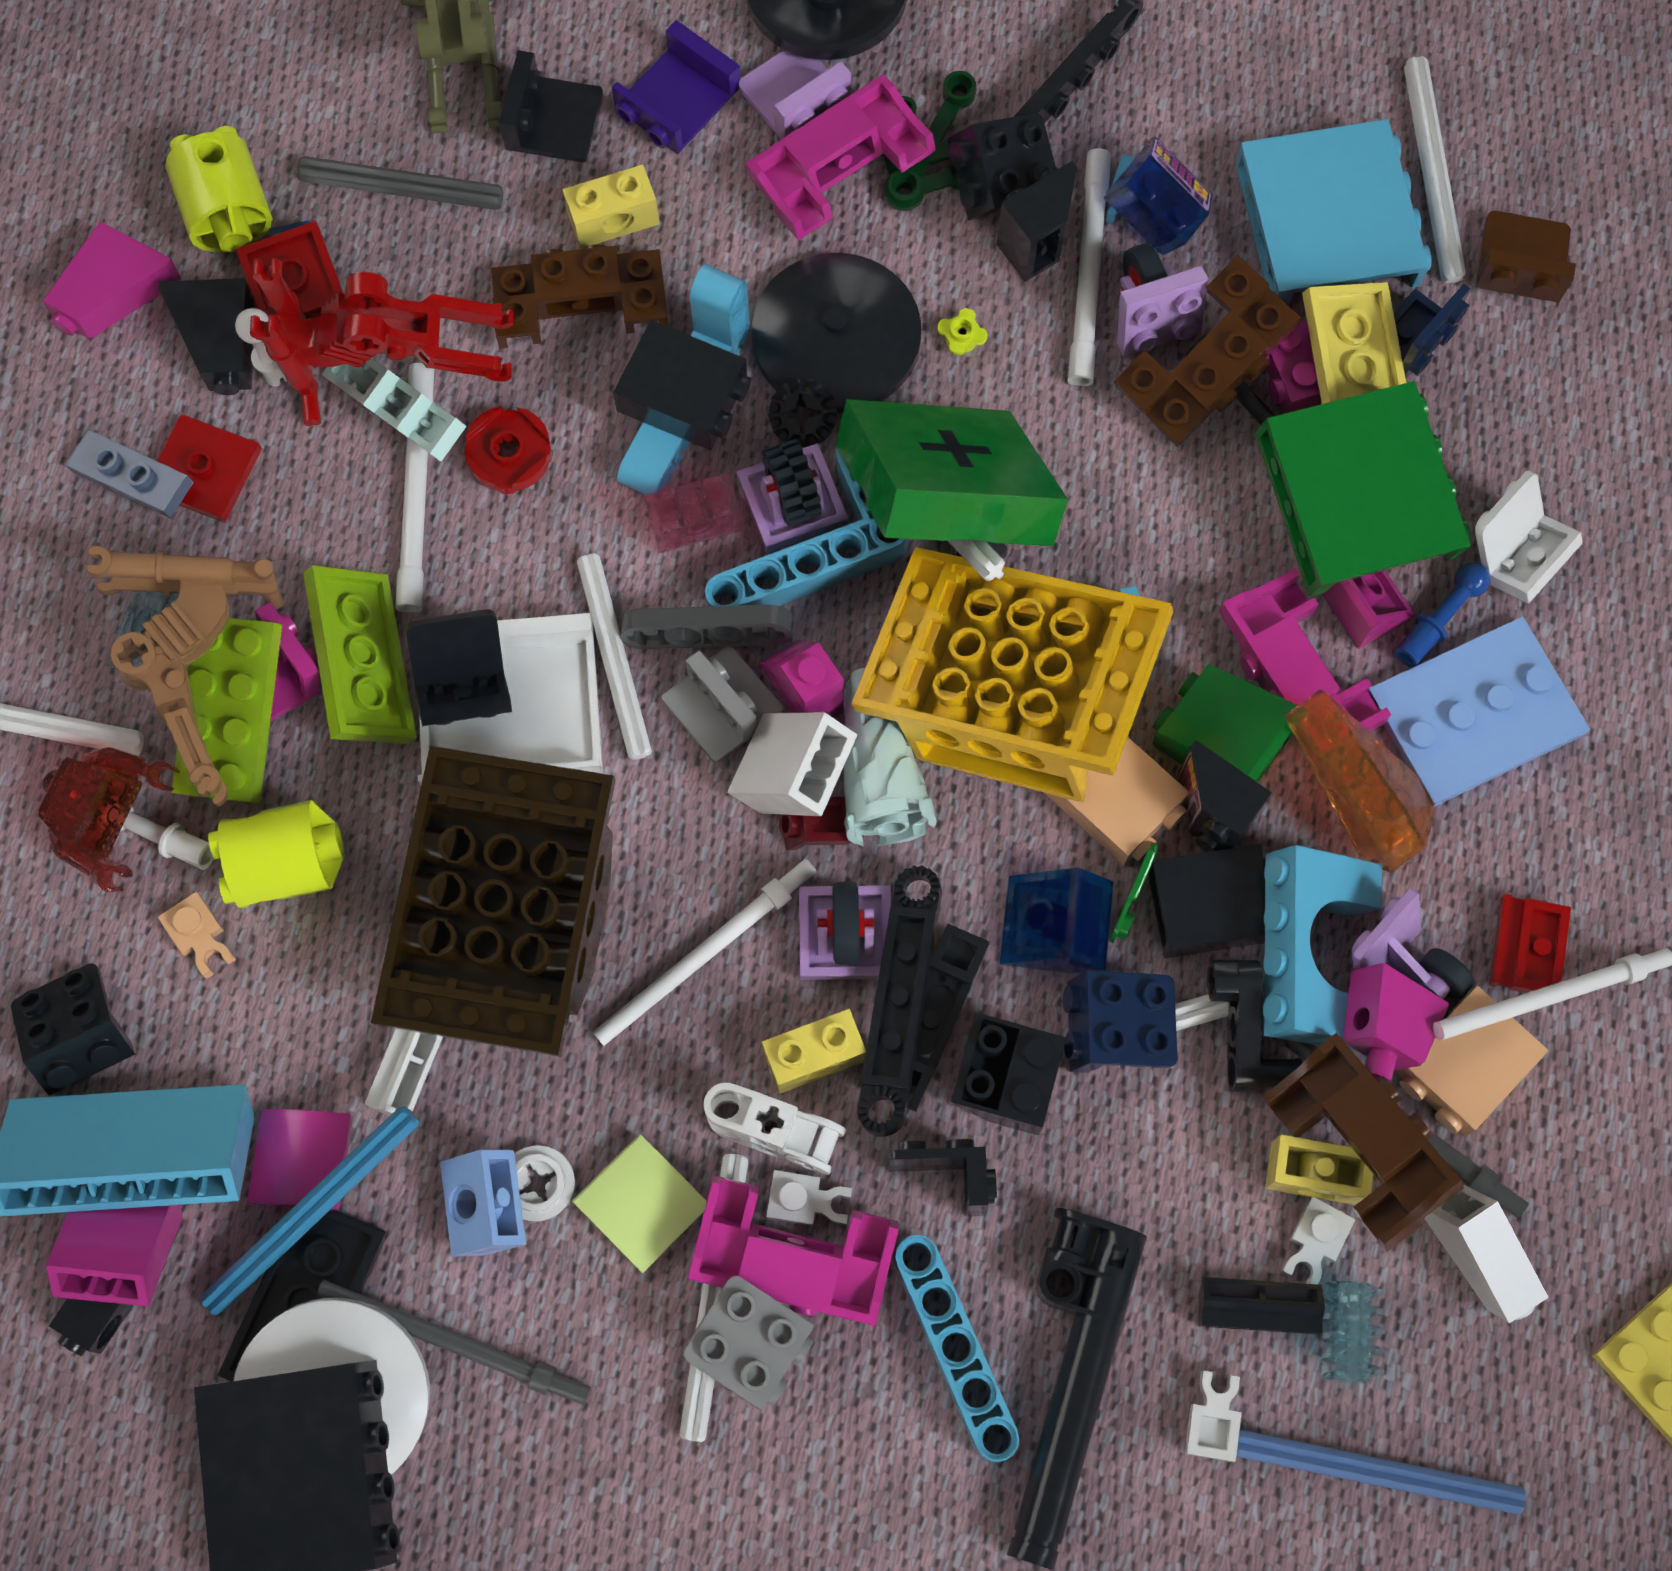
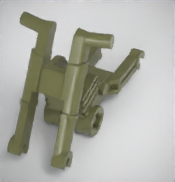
M401 0V5L423 7L425 18H416V30L421 58L427 59L426 74L430 97L428 116L432 133L448 132L443 67L454 63L475 61L482 63L485 107L489 128L500 127L499 120L503 109L499 85L500 69L497 61L494 15L489 11V2L494 0Z

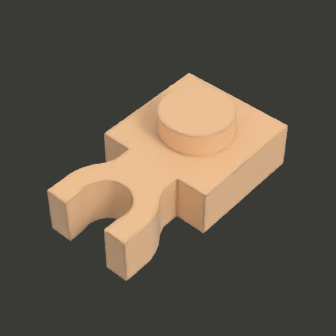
M197 891L158 916V919L182 955L186 957L195 951L196 966L206 979L214 975L207 963L208 958L212 954L220 953L228 964L236 960L232 952L224 944L214 939L224 930Z

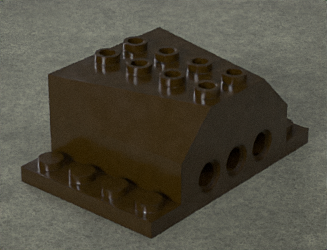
M429 746L373 1009L372 1024L546 1055L562 1056L569 1015H578L593 977L610 891L613 833L607 826L616 781L613 775Z

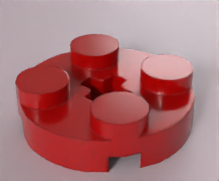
M502 407L487 410L471 423L465 437V460L471 474L483 486L506 495L513 494L518 490L526 489L535 484L545 474L552 460L550 438L544 423L531 411L516 407L517 411L511 409L503 410ZM503 442L507 445H512L514 442L519 444L515 449L516 454L511 457L499 456L501 454L499 445Z

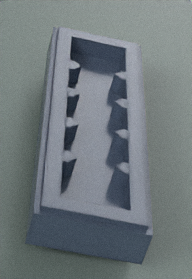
M91 430L87 431L65 464L75 474L169 518L172 517L194 483L186 474Z

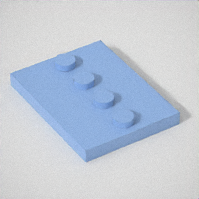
M1523 616L1370 687L1368 690L1369 695L1381 711L1387 707L1392 714L1383 725L1431 808L1578 739L1590 731L1588 724Z

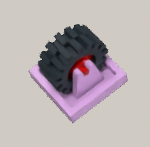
M793 439L762 450V463L736 471L737 480L766 553L848 525V516L818 443L802 448L798 440Z

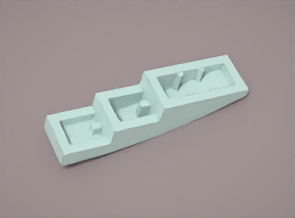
M373 358L367 360L360 368L343 364L327 367L322 373L324 377L441 462L467 427Z

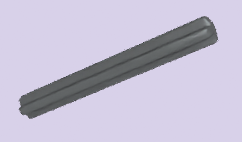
M307 156L300 158L298 166L299 178L304 182L493 210L500 209L503 201L502 187L497 184Z

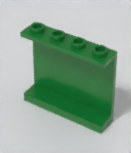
M1415 381L1266 418L1255 432L1309 597L1326 593L1335 583L1446 554L1447 560L1455 559L1471 546L1469 524L1460 515L1455 500L1457 495L1455 483L1446 474L1441 459L1443 454L1442 445L1439 438L1432 433L1428 421V404L1425 397L1419 394Z

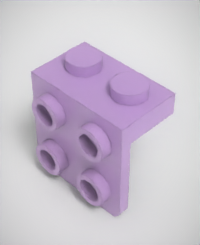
M783 50L739 80V90L778 137L783 139L792 131L797 130L822 114L829 107L836 105L851 95V72L842 61L827 69L820 60L801 57Z

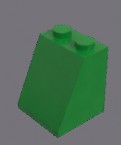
M1208 664L1200 676L1192 672L1178 691V694L1183 698L1176 708L1172 709L1167 705L1156 719L1152 728L1157 730V734L1152 745L1182 765L1190 746L1197 740L1258 783L1293 735L1306 710Z

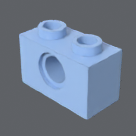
M477 1150L440 1162L451 1257L484 1256L526 1245L514 1150Z

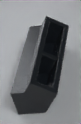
M1202 1277L1199 1291L1198 1327L1322 1334L1325 1311L1323 1288L1319 1284Z

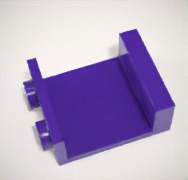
M675 20L666 30L668 50L630 90L616 82L612 86L614 110L623 122L628 125L637 124L646 131L648 138L657 147L663 149L667 146L676 154H679L739 90V80L741 78L739 64L678 20Z

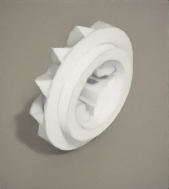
M540 1145L523 1148L514 1154L519 1193L524 1191L525 1187L531 1183L529 1166L541 1177L556 1174L545 1185L547 1201L544 1202L543 1198L539 1197L534 1191L524 1192L520 1195L523 1219L536 1223L555 1218L565 1207L570 1205L576 1186L572 1166L560 1152L553 1148Z

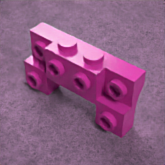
M882 74L836 105L829 107L802 127L792 131L788 136L745 164L752 182L773 204L776 216L799 241L833 218L829 202L822 195L823 192L883 153L903 173L935 152L936 147L932 132L912 112L895 85Z
M1294 568L1262 586L1241 592L1222 603L1219 613L1242 647L1239 654L1241 656L1240 665L1245 675L1251 681L1256 680L1262 689L1306 710L1295 731L1312 758L1316 759L1345 742L1349 744L1382 726L1392 714L1387 707L1381 711L1368 693L1372 685L1367 678L1337 694L1340 687L1298 624V622L1313 615L1319 604L1315 598L1307 600L1296 583L1300 574Z
M713 1175L687 1279L723 1288L729 1278L739 1276L776 1301L789 1304V1308L798 1314L815 1316L817 1312L876 1326L887 1274L899 1231L898 1221L852 1210L844 1243L841 1246L751 1223L760 1186Z

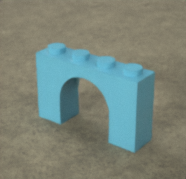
M1299 845L1267 853L1264 869V1036L1319 1046L1337 1033L1345 1042L1343 1036L1348 993L1331 986L1318 971L1310 947L1311 927L1315 916L1320 910L1345 916H1356L1382 909V864ZM1347 1045L1352 1051H1356L1355 1049Z

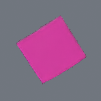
M262 1109L247 1203L291 1208L296 1206L347 1157L353 1116L347 1113ZM341 1200L330 1210L339 1211Z

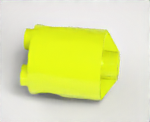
M222 126L213 132H204L195 136L184 134L172 139L170 142L171 152L167 155L165 167L192 244L203 251L217 253L235 252L237 248L261 239L271 228L273 217L245 140L238 136L236 129L231 126Z
M313 800L262 810L260 813L250 817L221 819L218 824V830L208 833L212 856L214 859H221L224 877L219 878L222 899L225 904L235 903L241 909L259 902L285 900L332 889L345 857L343 838L338 824Z

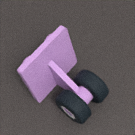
M1412 888L1401 899L1399 897L1393 898L1381 915L1382 921L1372 932L1369 930L1363 932L1352 947L1354 969L1386 963L1442 999L1446 996L1453 999H1462L1475 983L1474 977L1468 968L1456 957L1442 949H1430L1419 963L1406 950L1407 946L1421 931L1419 893ZM1448 1009L1443 1020L1446 1019V1017L1448 1016Z

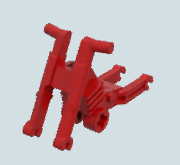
M273 258L271 266H267L260 259L254 260L253 279L262 288L269 300L268 306L274 308L277 316L269 315L268 322L261 321L260 317L256 315L251 316L250 335L257 340L263 341L268 356L276 362L291 387L298 391L301 398L304 424L306 426L321 424L317 395L318 383L312 375L310 366L335 367L347 364L360 368L372 356L387 354L389 359L396 361L403 360L405 356H417L426 368L483 376L492 381L502 382L512 378V363L501 364V357L439 347L440 318L487 325L497 329L512 327L514 311L506 310L502 312L501 303L489 304L431 294L421 302L401 300L387 293L388 282L384 277L370 272H358L347 277L345 294L338 292L336 297L333 296L331 301L326 302V305L322 306L321 314L313 313L307 319L300 307L297 295L289 289L282 277V261Z

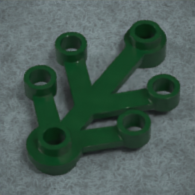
M954 71L947 75L944 80L943 99L945 101L929 128L933 134L936 147L935 152L903 173L884 153L880 155L889 174L888 179L884 183L883 195L885 201L892 208L900 211L912 210L922 203L924 195L947 187L960 190L958 180L952 176L956 173L953 164L948 170L925 176L923 174L928 165L950 159L948 141L941 142L959 110L970 106L975 100L976 81L968 72ZM960 90L965 92L966 95L956 96L952 93ZM902 96L906 104L916 115L915 101L908 96ZM901 188H907L912 193L902 195L897 193V191Z

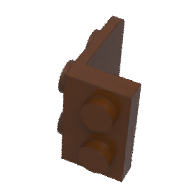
M1491 211L1485 220L1475 287L1559 303L1575 275L1576 263L1567 262L1571 228L1562 222L1502 211Z

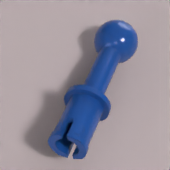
M1475 562L1462 565L1455 573V587L1430 616L1425 614L1418 615L1415 619L1416 626L1394 651L1395 656L1408 667H1415L1436 642H1443L1446 639L1447 633L1444 626L1469 597H1478L1486 592L1490 585V574L1483 565Z

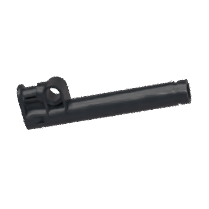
M1064 1208L1055 1209L1054 1217L1060 1221L1052 1247L1046 1248L1040 1273L1036 1279L1035 1289L1038 1297L1044 1304L1074 1314L1075 1317L1014 1527L1016 1533L1011 1538L1007 1552L1008 1556L1053 1571L1059 1554L1057 1552L1058 1545H1061L1147 1239L1146 1235L1130 1228ZM1073 1229H1074V1230H1075V1234H1074V1237H1073V1241H1072V1244H1071V1248H1069V1242H1070L1071 1235H1072V1232H1073ZM1061 1272L1068 1277L1071 1284L1068 1296L1056 1297L1048 1291L1046 1279L1050 1273Z

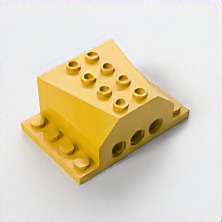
M915 547L851 702L854 710L896 721L918 760L1084 803L1088 770L1111 776L1115 773L1174 612L1172 604L1005 566L1002 568L1004 575L1000 579L994 577L992 580L986 581L963 557Z

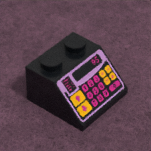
M1197 740L1190 746L1178 771L1180 784L1189 791V795L1184 803V808L1188 810L1186 818L1189 833L1196 837L1195 843L1205 852L1235 848L1272 794L1268 789Z

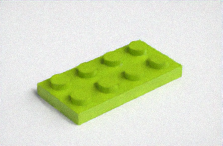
M315 565L310 566L303 572L330 738L397 744L410 743L417 738L388 574Z
M229 618L226 626L209 648L210 651L201 655L202 657L194 660L187 667L199 727L198 730L212 763L228 790L227 800L258 804L261 802L282 624ZM177 747L171 793L201 797L197 792V786L193 785L190 781V775ZM215 793L214 795H209V794H208V795L205 796V797L214 798V796H215L217 793Z

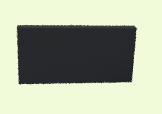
M329 1210L265 1271L217 1376L232 1382L243 1353L260 1330L286 1310L301 1303L318 1299L316 1295L323 1280L361 1294L388 1232L336 1210Z

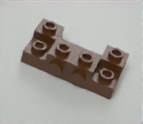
M594 244L579 250L563 251L560 249H550L542 254L531 255L532 263L491 268L493 304L501 303L502 312L506 310L514 311L512 327L506 329L495 328L499 349L508 348L507 338L531 336L533 344L542 343L539 316L540 319L623 310L627 334L635 333L634 324L650 322V320L659 321V323L669 327L660 249L617 254L616 245Z
M1239 255L1207 285V293L1229 312L1170 373L1144 350L1114 381L1115 387L1176 447L1180 446L1215 409L1220 413L1223 412L1236 399L1238 393L1235 389L1246 378L1253 381L1265 370L1269 364V361L1266 359L1267 356L1301 321V317L1269 288V283Z
M1337 1033L1319 1045L1296 1070L1263 1095L1266 1104L1293 1137L1299 1138L1327 1117L1382 1185L1353 1206L1356 1215L1387 1252L1425 1224L1426 1216L1464 1188L1459 1176L1428 1141L1433 1135L1426 1124L1416 1113L1408 1117L1397 1104L1401 1097L1393 1085L1384 1076L1376 1080Z

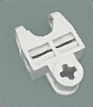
M719 1083L713 1086L707 1092L704 1099V1111L709 1126L717 1135L781 1160L786 1158L788 1161L811 1171L825 1175L830 1174L832 1167L828 1163L838 1137H843L846 1129L843 1126L814 1114L800 1112L798 1107L732 1083ZM723 1092L732 1093V1094H722V1095L717 1096L718 1094L723 1093ZM732 1103L737 1105L739 1110L731 1118L723 1119L715 1115L717 1108L722 1104ZM772 1121L776 1122L778 1128H773L770 1133L766 1132L765 1126H769ZM821 1131L814 1153L811 1157L810 1153L812 1151L816 1137L818 1135V1132Z

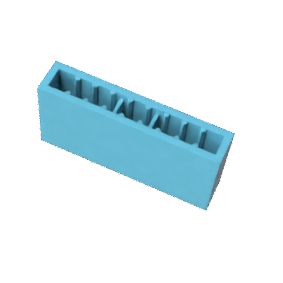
M246 1084L10 1099L0 1130V1217L239 1201L254 1123V1113Z

